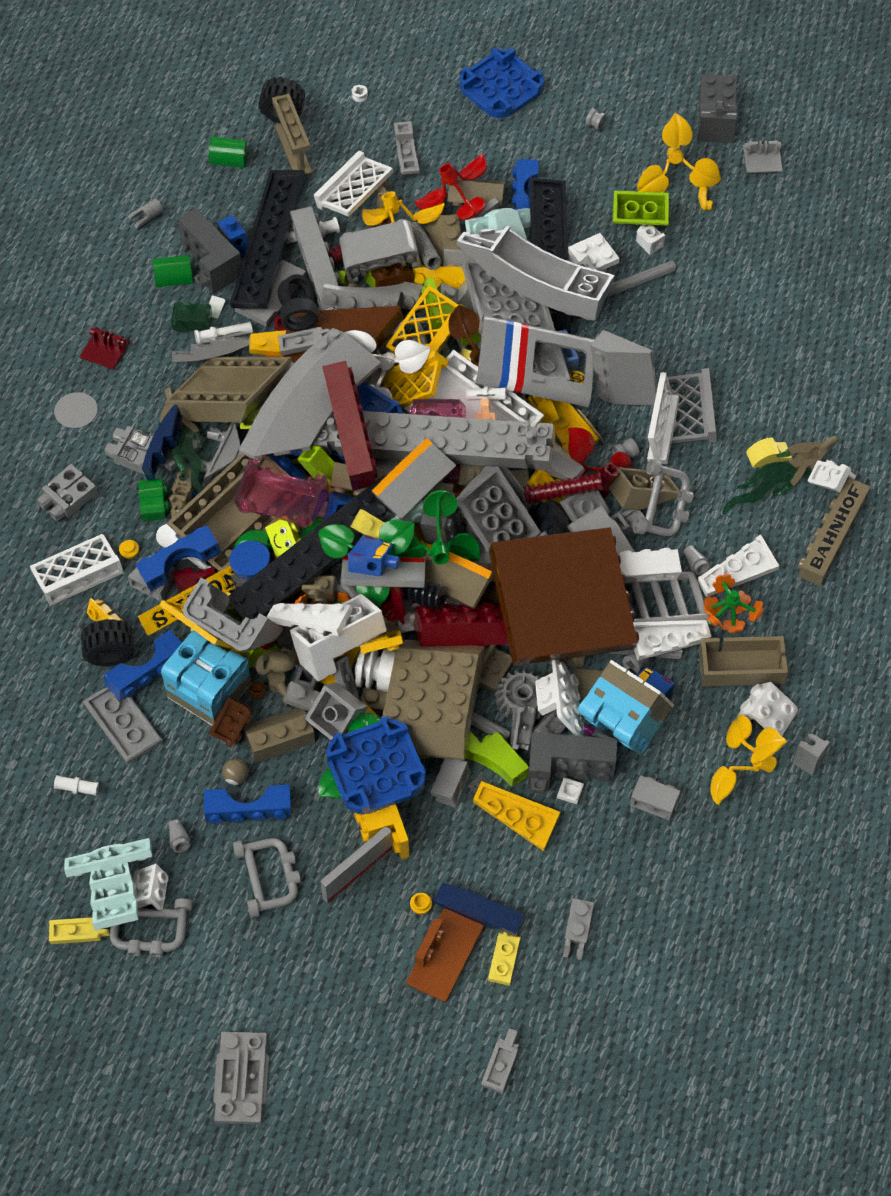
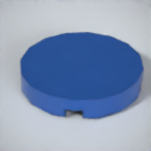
M257 541L242 542L230 554L232 570L237 576L244 579L252 578L271 563L267 547Z

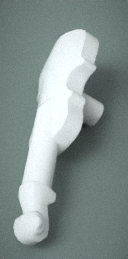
M167 524L161 526L156 533L157 542L163 547H168L179 538H182ZM182 558V560L189 559L200 569L211 568V566L206 564V561L203 562L198 558Z

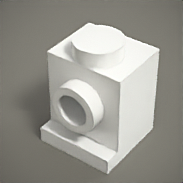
M642 225L637 231L636 242L651 255L664 247L665 234H661L653 225Z

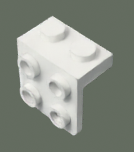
M772 682L755 685L750 691L751 695L741 705L738 715H744L749 720L755 719L764 729L772 727L783 736L798 711L797 706Z

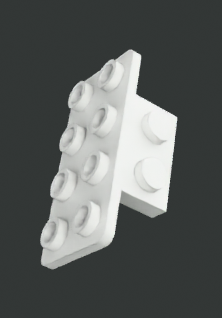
M554 660L552 661L553 672L535 681L538 711L543 716L557 709V716L575 736H583L584 725L581 721V714L578 713L579 700H581L578 692L579 681L574 674L568 671L564 662Z

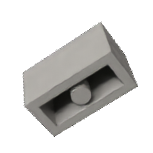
M640 776L631 796L630 806L670 821L679 799L680 790L669 784H661L651 777Z

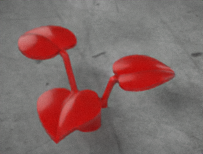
M483 153L462 169L460 173L450 163L441 166L439 173L442 176L440 180L443 189H436L423 198L414 200L417 207L423 210L444 203V198L447 197L446 184H448L449 186L454 185L466 203L457 211L459 219L467 220L475 216V214L482 212L485 208V201L481 197H475L468 201L457 182L458 177L462 180H474L485 173L487 163Z
M568 428L569 455L572 460L580 463L585 469L580 476L585 475L587 470L600 471L602 468L586 467L581 462L588 458L587 455L594 450L592 434L583 428ZM616 452L610 459V463L617 467L633 469L632 460L625 452Z

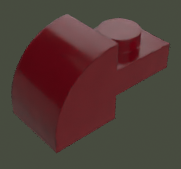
M188 567L172 573L174 584L180 593L196 585L200 578L205 580L216 574L213 567L195 573L192 567Z

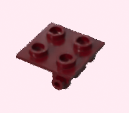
M98 327L91 328L89 334L92 337L79 358L113 370L129 345L130 340L125 339L124 336H117L112 332L109 333L107 330H100Z
M390 587V593L379 609L389 622L398 620L405 624L404 616L406 611L402 604L404 594L401 587Z

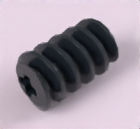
M426 580L424 588L402 587L403 599L405 601L417 603L432 610L442 609L448 596V588L446 586L441 587L440 584H434Z

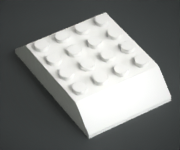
M453 350L446 358L448 360L447 367L441 369L435 396L406 406L404 409L409 414L475 418V413H481V400L467 401L466 389H481L486 386L476 384L478 367ZM507 390L506 400H489L490 413L496 414V420L530 422L531 427H536L537 423L544 417L541 412L509 390Z

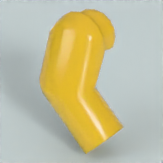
M702 186L698 192L701 209L704 211L712 210L713 202L711 200L707 201L708 189Z

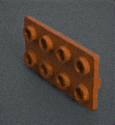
M444 908L439 919L434 918L415 955V965L406 981V985L442 1002H446L483 930V925Z

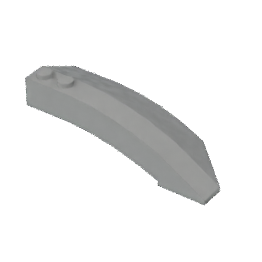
M505 226L500 231H495L494 228L480 230L479 234L472 235L471 232H463L456 242V245L487 273L507 287L542 305L565 312L567 315L582 317L585 320H596L614 279L612 274L574 264L542 250L512 231L510 226Z
M332 328L294 363L271 392L241 444L239 453L252 459H260L262 455L274 453V456L290 454V450H310V446L327 423V420L333 415V408L322 366L346 361L347 367H352L357 387L381 366V361L349 334Z

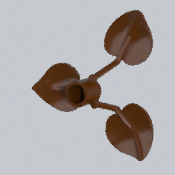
M458 305L449 317V332L455 339L466 337L473 348L470 353V362L478 366L480 349L475 346L469 335H473L478 331L480 320L473 310Z

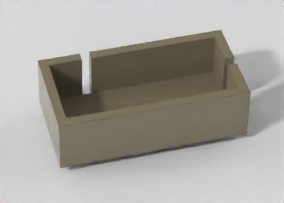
M784 636L723 638L721 651H718L720 638H701L698 651L702 687L757 685L772 682L774 685L785 684L788 669Z

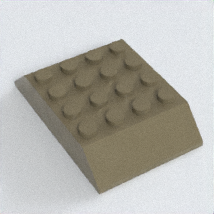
M210 358L164 403L170 409L173 405H178L183 418L188 421L242 423L252 411L259 407V404L264 399L269 397L270 393L288 372L292 358Z
M240 454L167 522V525L180 537H186L197 528L207 525L222 552L207 561L218 571H221L230 566V554L240 536L251 530L267 532L265 527L284 517L292 520L298 514L308 495V491L267 455H262L260 459H252Z
M403 640L400 648L396 649L382 717L389 716V719L397 720L400 723L404 722L418 756L465 759L485 646L420 647L419 641Z

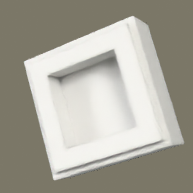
M564 777L557 798L578 804L584 783Z

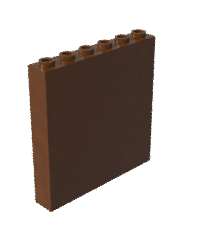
M611 527L492 542L489 548V555L513 666L632 650L637 645L639 633L634 628L633 622L635 617L629 607L630 595L625 590V574L621 572V557L616 551V536L612 534Z

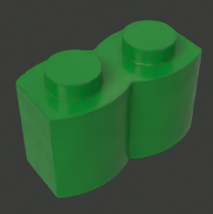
M162 478L138 481L142 521L166 519V513L169 512V503L165 501L164 497L168 496L167 484H163Z

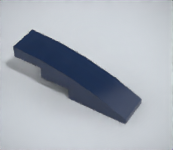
M173 405L163 418L147 449L142 466L147 480H155L158 464H166L169 448H177L183 418L178 405Z
M443 882L433 900V903L475 920L491 929L496 927L512 936L516 935L525 916L488 898Z

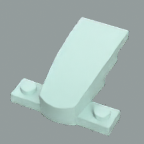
M511 208L496 209L488 212L484 217L465 220L466 232H471L472 235L479 234L480 230L494 228L495 231H500L505 226H510L512 231L527 240L524 228L530 227L531 216L530 208L518 210Z
M150 838L126 844L108 845L90 853L65 858L64 871L66 877L81 876L84 873L91 872L89 885L92 891L90 904L93 910L92 924L94 930L138 920L136 891L128 862L142 861L152 857Z

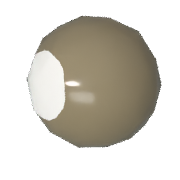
M240 759L229 760L223 766V778L232 785L242 784L249 775L247 764Z

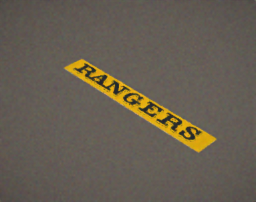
M267 547L272 562L276 559L275 553L269 547ZM228 566L205 580L224 593H227L234 589L231 575L235 572L231 566ZM196 585L166 601L184 605ZM159 605L138 616L147 636L178 620V618Z

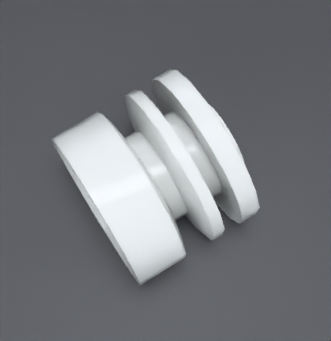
M385 648L381 657L378 656V650L364 654L360 651L355 666L356 687L362 688L366 679V689H370L373 682L376 681L378 691L388 692L396 650L388 651Z

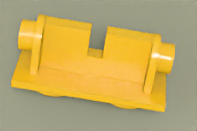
M92 598L90 599L87 614L94 621L105 619L123 621L115 613L111 614L112 610L103 600L97 599L94 601Z

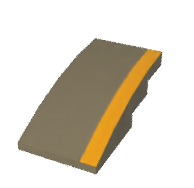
M425 543L426 546L431 550L432 545ZM425 550V554L421 557L425 558V580L427 582L431 581L434 584H440L441 587L446 586L448 588L447 599L475 609L494 573L449 552V561L447 563L437 565L433 562L432 556H428V552Z

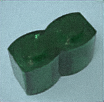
M174 303L171 318L173 330L185 332L210 329L213 314L211 305L206 303Z

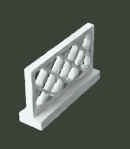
M358 151L314 194L317 208L320 210L328 208L349 217L394 173L393 168L365 158V154ZM384 171L383 174L376 175L377 172ZM368 174H373V175H374V176H372V177H367V178H364V177H363L364 175H368ZM374 182L370 186H365L366 183ZM362 185L361 188L352 189L353 186ZM363 193L359 197H353L355 194ZM351 196L350 199L341 201L342 197ZM334 199H338V200H339V201H337V202L331 203ZM352 204L348 209L342 208V206Z
M662 372L660 373L648 434L650 447L647 460L649 462L651 459L660 461L661 464H668L680 399L679 395H672L667 373Z
M103 534L30 566L49 606L124 573L118 556L115 555ZM103 542L101 550L93 548L95 544ZM79 551L85 552L82 558L76 557L75 554ZM90 553L98 554L96 560L87 558ZM103 555L111 557L107 560L100 561ZM61 559L67 560L64 566L56 565L57 561ZM72 561L79 562L77 568L69 567ZM84 564L93 565V566H91V567H89V568H86V569H84V570L82 569L83 566H84ZM43 567L48 568L46 574L37 572V570ZM53 569L61 571L58 577L51 575ZM66 572L74 573L69 577L63 578ZM48 580L56 581L55 583L45 587Z

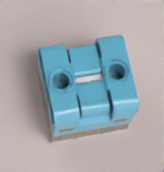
M194 630L166 661L161 670L167 697L210 725H213L228 696L239 700L250 684H252L247 658L234 650L227 652L221 647L212 644Z
M611 660L588 695L580 703L578 713L597 728L603 731L611 730L614 732V737L618 739L617 741L632 751L642 754L674 707V704L661 691Z

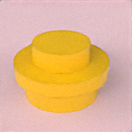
M133 540L122 542L119 546L120 555L127 559L136 557L139 553L138 543Z
M417 893L411 898L410 907L417 914H425L430 911L432 900L425 893Z

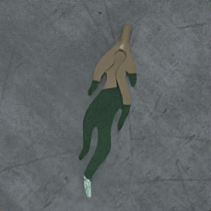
M171 388L165 389V395L168 399L173 394ZM166 405L161 412L160 423L170 410ZM182 418L177 448H170V453L181 470V477H185L186 465L182 454L188 459L191 465V483L200 493L203 488L200 486L198 479L202 469V461L193 448L192 440L193 437L196 439L197 448L201 451V433L196 425L193 424L196 421H188Z
M832 436L826 441L818 443H796L787 450L776 455L778 458L788 457L795 453L796 456L787 461L772 462L760 467L744 484L738 485L737 488H750L761 478H764L761 484L751 492L733 497L725 505L722 514H726L736 504L759 501L771 488L780 483L786 482L785 485L772 492L773 495H778L793 488L799 482L802 475L804 478H809L817 461H821L827 449L838 442L837 437Z

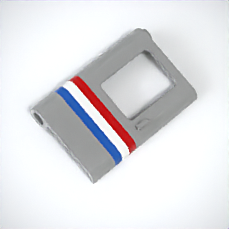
M482 316L479 326V334H482L476 384L506 388L509 391L585 407L589 406L594 369L590 345L595 339L495 317ZM535 342L584 352L586 354L584 383L534 373Z

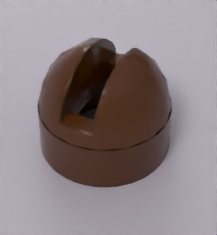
M253 682L249 686L251 698L254 700L262 699L266 693L265 685L262 682Z

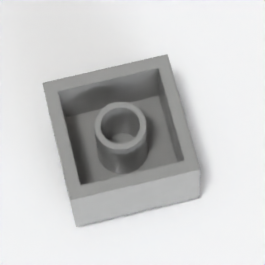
M337 682L326 684L323 686L305 720L332 740L333 736L339 732L341 735L349 733L350 724L361 714L365 713L368 706Z

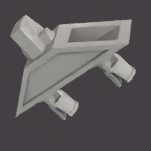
M231 422L227 431L210 427V431L207 432V439L221 442L213 460L208 462L195 457V462H192V469L206 472L203 478L205 487L241 454L239 453L241 445L235 422Z

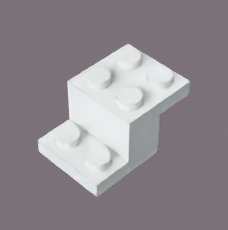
M601 233L568 247V261L574 264H578L586 255L589 256L595 270L602 272L604 269L619 263V257Z

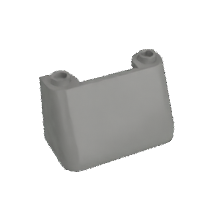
M400 219L394 223L353 233L346 232L339 239L349 284L358 282V276L361 273L362 276H365V271L400 262L402 266L410 263L412 268L421 266L412 223L406 219Z
M200 578L183 606V614L187 619L241 652H248L275 641L283 630L282 627L260 613L255 619L245 617L243 622L225 613L230 605L229 596L203 578Z

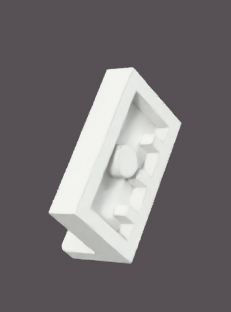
M818 460L808 482L840 492L848 477L855 479L856 475L851 472L850 467L844 464L837 466L836 463L826 460V462Z
M157 864L135 871L133 881L138 908L152 904L157 910H162L168 883L167 873Z

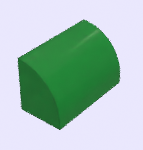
M211 136L209 164L238 168L245 167L248 156L246 141Z
M190 255L153 259L156 287L193 284Z

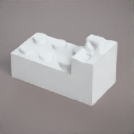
M362 594L342 603L350 604L352 613L339 636H333L332 632L326 631L324 634L318 633L314 628L303 630L299 626L290 630L299 663L317 681L337 672L333 658L341 656L352 648L358 647L362 643L376 638L387 631L382 611Z

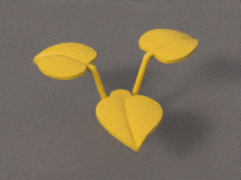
M674 113L662 131L664 143L670 146L667 150L668 159L666 160L667 163L664 171H662L659 165H652L645 169L637 184L638 192H664L669 184L665 174L670 163L679 164L683 162L693 170L689 175V180L696 187H711L721 180L719 168L712 159L702 158L693 167L683 158V154L679 149L680 145H688L692 140L693 133L688 122L679 114Z
M391 191L383 194L381 197L385 208L363 209L362 218L368 226L381 224L389 217L391 222L394 223L393 214L397 213L401 206L413 221L417 220L419 224H426L437 220L442 214L445 205L442 203L420 210L413 216L404 206L402 200L397 199L396 193Z
M738 715L732 722L726 735L727 745L730 748L736 749L742 743L754 752L751 756L753 766H731L729 769L722 766L715 772L711 780L710 790L712 798L717 805H720L721 801L735 787L737 777L734 770H753L758 772L761 769L767 773L774 770L777 761L772 755L787 742L777 730L772 727L762 730L756 739L757 747L754 748L745 741L752 732V724L749 718L744 715Z

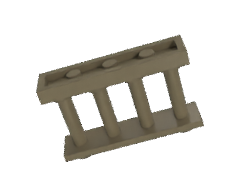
M290 94L273 97L272 103L281 123L275 125V129L291 169L305 170L306 176L313 175L305 155V151L311 150L310 144Z

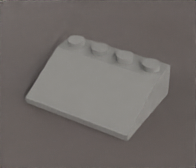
M603 330L590 345L598 397L603 401L613 404L654 405L657 383L653 351Z
M498 466L484 469L470 481L456 498L459 509L488 553L492 542L530 538L540 533L535 522Z

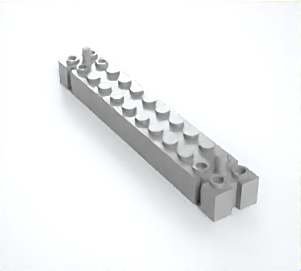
M363 411L374 458L403 460L428 438L454 464L527 469L528 464H532L537 470H551L553 453L551 448H554L556 436L554 424L537 423V427H531L530 422ZM333 413L312 445L321 447L327 455H331L332 451H337L339 456H344Z

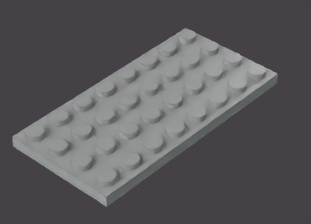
M463 260L461 266L474 311L480 321L482 316L485 315L555 331L547 306L535 302L507 287L487 273L475 261ZM535 342L533 372L570 381L561 347Z

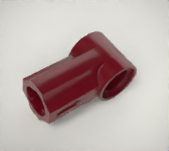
M606 462L599 471L603 475L605 483L603 490L598 489L603 498L608 496V487L620 473L619 468L610 462Z

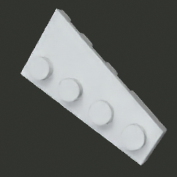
M759 535L752 543L743 546L739 552L727 557L726 561L720 565L717 564L698 577V583L705 596L708 597L717 594L712 584L719 575L730 574L735 579V584L730 586L733 588L777 571L779 564L763 537Z
M278 603L273 605L267 618L278 625L288 627L299 625V628L303 630L314 628L318 633L324 634L326 631L332 632L333 636H339L352 613V608L350 604Z
M707 620L633 622L635 630L639 633V641L634 647L637 661L700 644L701 638L712 637Z

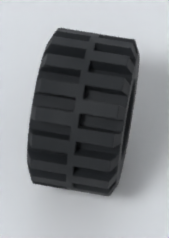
M273 77L271 80H266L262 86L258 107L261 114L265 115V118L271 119L272 122L280 123L272 103L273 97L290 94L299 118L302 114L305 91L300 84H296V81L289 80L290 78Z
M105 619L90 623L82 629V656L89 664H94L95 666H115L133 657L135 652L133 630L128 623L116 619Z

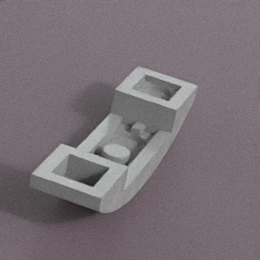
M411 121L394 123L401 175L419 173Z

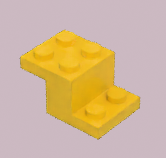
M396 804L369 814L354 813L357 824L360 823V833L364 843L387 826L392 831L394 853H399L401 860L409 857V840Z

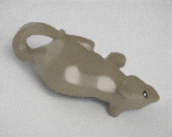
M190 468L181 470L177 474V479H175L172 487L173 495L169 498L172 504L171 518L193 499L194 490L192 483L196 479V474ZM182 476H189L185 481L180 480Z
M283 647L280 652L275 649L270 653L267 652L261 655L256 662L255 668L259 674L265 675L270 671L285 673L297 664L300 667L301 664L299 663L296 650L292 651L288 650L287 647ZM267 659V665L263 667V663Z

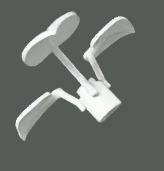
M357 330L345 332L371 354L376 349L377 344L371 335ZM404 340L397 345L395 355L391 352H386L383 355L372 354L381 361L380 368L383 371L376 383V387L370 386L393 400L392 394L387 388L379 387L387 370H390L396 363H399L400 369L405 373L418 371L425 364L430 353V347L413 340Z

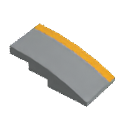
M426 438L372 490V493L402 520L430 494L431 490L433 491L456 465Z

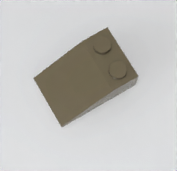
M618 467L620 473L608 488L621 507L625 510L648 508L655 476L648 475L646 470ZM663 475L657 504L677 498L679 489L668 475Z

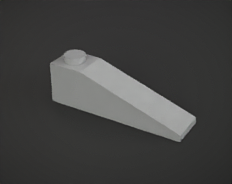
M555 442L554 448H551L553 453L552 468L545 471L549 475L565 479V481H567V478H571V480L573 477L578 478L585 471L584 467L572 460L570 455ZM528 464V468L536 470L534 465Z

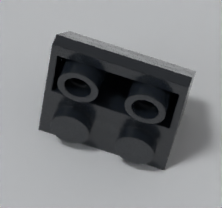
M552 499L528 512L540 533L546 531L547 535L570 532L567 527L569 525L567 513L560 503Z

